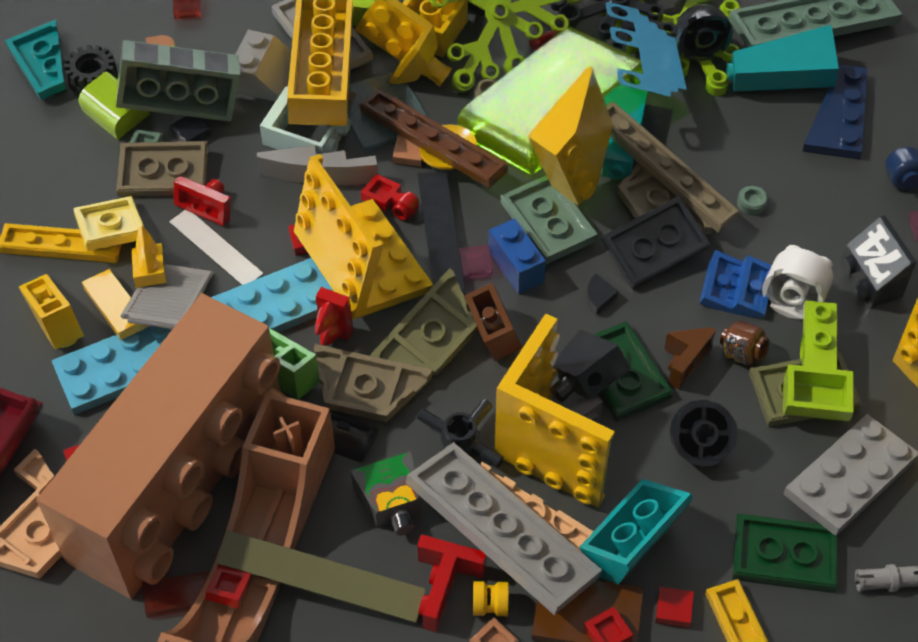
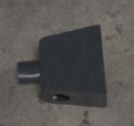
M580 330L556 359L553 369L557 371L556 375L559 380L550 387V392L560 402H564L573 392L590 399L626 373L631 367L617 344Z

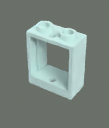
M286 86L260 124L262 144L277 150L315 145L316 154L336 152L338 142L342 136L347 135L351 126V120L348 119V115L347 126H330L321 142L285 131L288 125V87Z

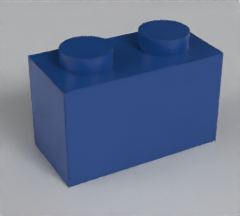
M515 218L489 230L488 252L518 294L544 283L546 260Z

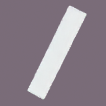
M184 210L169 221L242 285L256 280L263 274L194 213Z

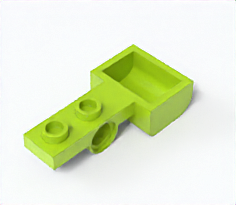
M104 72L81 91L78 101L81 110L119 140L149 116L150 113L149 111L117 108L116 88L118 79L109 72Z
M805 300L803 306V335L800 346L802 366L789 364L787 366L783 382V414L850 422L854 413L853 371L837 370V304Z

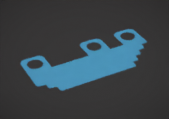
M607 2L606 9L608 15L634 23L635 32L611 27L610 33L613 41L639 48L643 74L618 69V81L624 86L669 97L671 92L678 93V88L686 90L676 39L668 36L665 30L659 29L656 23L650 22L647 16L641 15L638 9ZM620 7L628 15L625 17L618 16L611 11V8ZM619 31L625 32L632 37V41H622L616 37L615 33ZM632 74L640 80V84L634 85L626 82L623 79V75Z

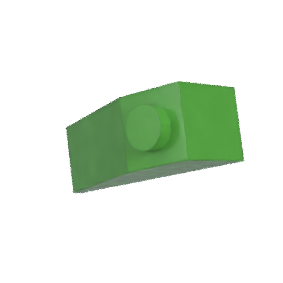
M269 328L274 357L280 360L278 373L280 390L299 400L320 383L317 355Z

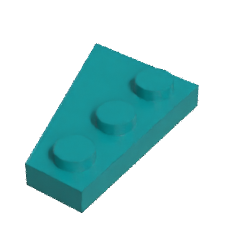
M56 19L5 40L8 50L40 100L66 90Z

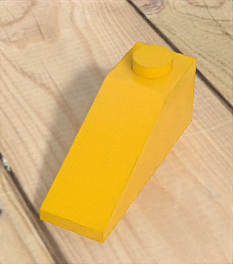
M47 274L19 286L22 295L55 350L60 347H69L77 339L84 337L71 305Z

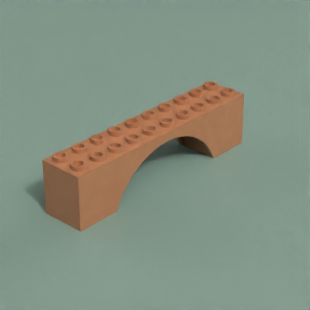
M266 392L242 447L238 485L226 531H233L295 550L335 450L330 408ZM220 547L211 572L195 603L178 625L167 632H161L157 642H258L281 583L251 575L250 586L239 609L206 600L205 591L218 566L216 562L221 550Z

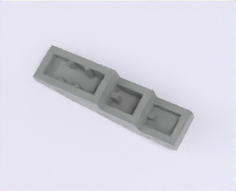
M315 145L257 152L260 176L287 182L304 183L309 157L318 155L316 154ZM345 151L321 153L323 157L322 166L335 185L368 184L378 174L376 156L346 159Z

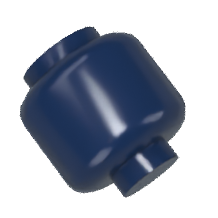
M902 147L894 150L888 156L885 162V170L894 187L900 190H911L918 187L917 149Z

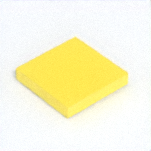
M132 196L73 208L75 219L87 251L134 242L137 239L140 226L144 227Z

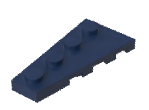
M839 64L835 87H829L806 138L802 152L860 160L863 145L867 68Z

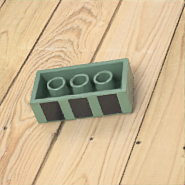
M123 40L116 88V107L231 121L240 77L239 55Z

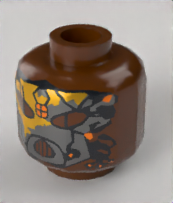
M737 321L729 328L727 327L723 330L720 344L723 345V353L726 358L752 366L758 361H763L766 357L770 340L766 337V332L763 328L744 321Z

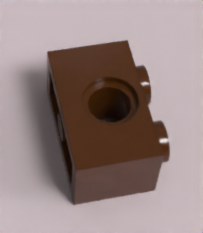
M493 282L464 295L482 339L494 361L523 349Z

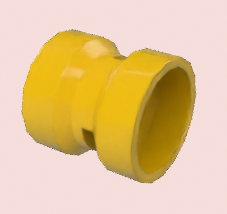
M474 581L473 616L495 613L496 616L508 617V582H497L495 585H487L484 581ZM487 593H491L490 605H487Z

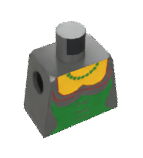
M411 451L351 470L353 489L377 527H382L392 523L398 536L412 532L415 526L411 517L421 513L420 496L406 484L407 475L415 470Z

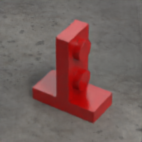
M421 534L417 545L418 561L433 565L429 578V584L432 585L429 595H423L418 614L423 616V629L437 633L456 572L483 579L487 567V555L481 550Z

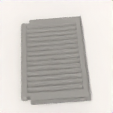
M165 264L166 283L137 288L120 317L127 319L128 323L173 329L200 294L205 291L214 272Z

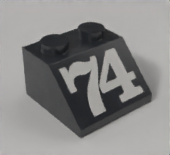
M884 215L879 217L846 245L841 259V267L844 273L849 275L856 285L858 295L865 299L870 308L903 298L917 261Z

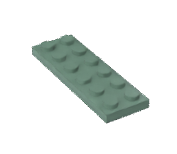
M780 0L730 10L729 21L748 48L827 25H832L833 36H839L897 24L901 22L903 14L892 0Z

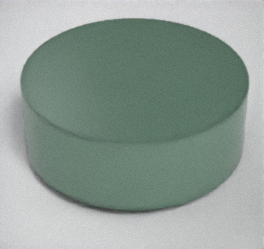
M746 186L739 192L737 206L745 214L758 215L766 209L767 193L760 187Z

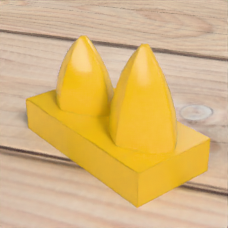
M140 226L138 230L136 247L132 248L135 288L166 283L162 243L155 244L151 235L143 226Z

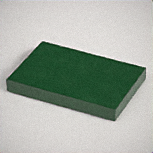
M627 321L593 334L617 344L631 367L626 373L599 393L616 422L672 398L673 391Z
M737 513L732 579L835 593L838 580V535L835 536L821 524Z

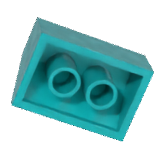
M642 479L579 548L585 556L602 569L599 578L619 585L657 541L670 529L694 498L691 493Z

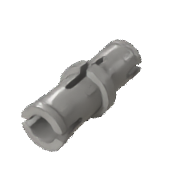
M887 564L885 568L856 569L855 582H860V584L856 585V588L859 592L877 589H888L889 592H897L899 588L918 587V566L896 567L895 564Z

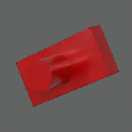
M179 176L174 181V205L222 226L230 220V197L223 194L225 188L219 180L212 179L205 186L183 176Z

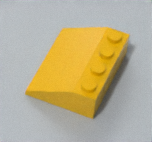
M589 66L528 135L552 188L578 206L584 200H588L596 190L613 127L594 71Z

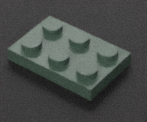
M547 175L501 195L500 203L510 217L517 220L546 260V265L597 242L598 234L575 203L552 188Z

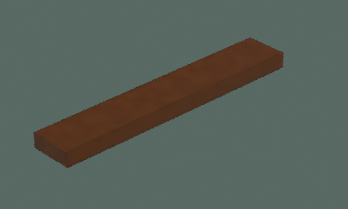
M381 89L376 90L360 104L362 113L489 189L508 172V164Z

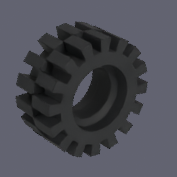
M87 45V49L83 50L82 47L77 48L78 53L72 51L70 53L71 58L67 57L65 59L64 69L69 86H71L74 92L77 91L78 95L88 84L104 72H109L118 79L114 56L112 52L109 53L107 48L102 50L101 46L96 45L95 49H92V45ZM92 68H98V69H99L98 71H96V72H94V73H89V74L83 73V72H85V71L88 70V69H92Z

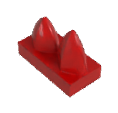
M320 287L315 296L318 310L315 334L320 335V345L328 346L338 338L349 341L354 332L350 297Z

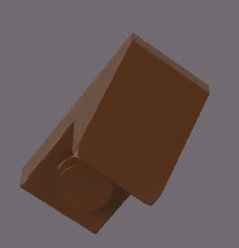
M707 327L673 331L667 334L664 349L674 355L668 366V370L671 371L668 384L678 390L683 386L711 350L716 333L715 329Z

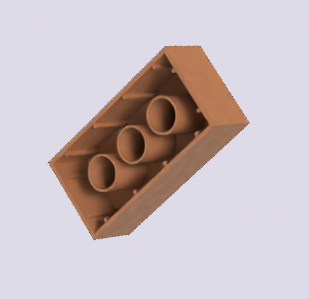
M203 293L200 294L36 499L66 564L131 600L144 582L155 585L165 576L174 556V550L171 548V545L184 528L194 531L205 521L213 503V497L210 492L224 475L232 479L240 473L242 447L266 392L286 397L280 391L278 380L280 360L274 357L268 325Z

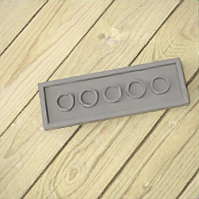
M454 442L407 475L406 484L552 614H557L600 577L601 568Z

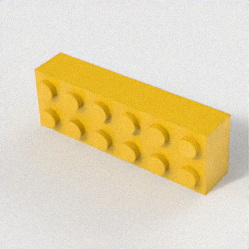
M296 0L287 94L288 124L347 126L353 0Z

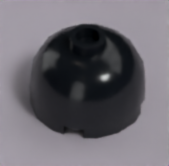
M698 4L688 8L681 14L675 28V37L680 50L684 53L685 57L694 61H706L715 58L713 54L720 50L724 52L731 43L733 29L725 13L718 7L709 4Z
M705 399L690 401L680 407L673 416L669 428L671 442L677 453L689 463L702 467L720 463L721 459L733 451L738 437L737 423L729 411L721 404Z

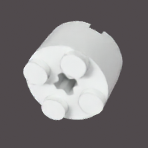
M789 245L776 256L762 286L764 298L766 295L771 301L770 306L779 314L793 319H803L805 300L825 301L833 283V264L827 257L819 256L796 245Z

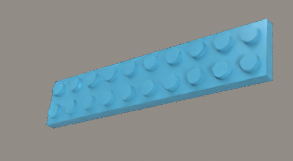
M309 258L211 298L268 325L270 329L279 333L316 318L318 310L315 296L320 287L332 291L333 289L313 259ZM149 326L123 340L114 335L51 360L74 415L118 398L172 329Z

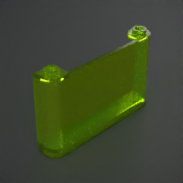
M567 27L467 104L459 114L458 126L471 131L476 138L477 145L533 175L542 168V165L528 135L588 66L593 69L604 98L621 84L618 81V69L643 74L641 60L573 27ZM632 74L623 75V79L626 82L634 85L640 84V80Z

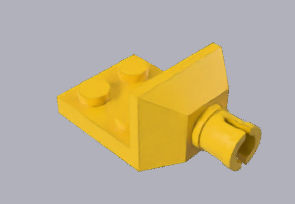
M375 0L355 28L361 35L400 61L389 80L393 85L416 81L422 74L440 87L452 69L434 56L438 49L434 25L398 0Z

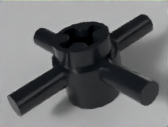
M482 399L470 415L464 412H456L448 416L445 421L424 408L419 411L417 420L441 434L443 449L454 442L469 456L475 454L497 468L504 460V456L479 442L477 426L493 407L492 403L487 399Z

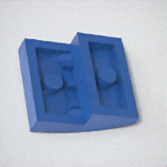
M715 250L710 256L699 304L736 315L763 318L766 313L769 297L766 295L764 298L762 286L772 265L749 255L741 261Z

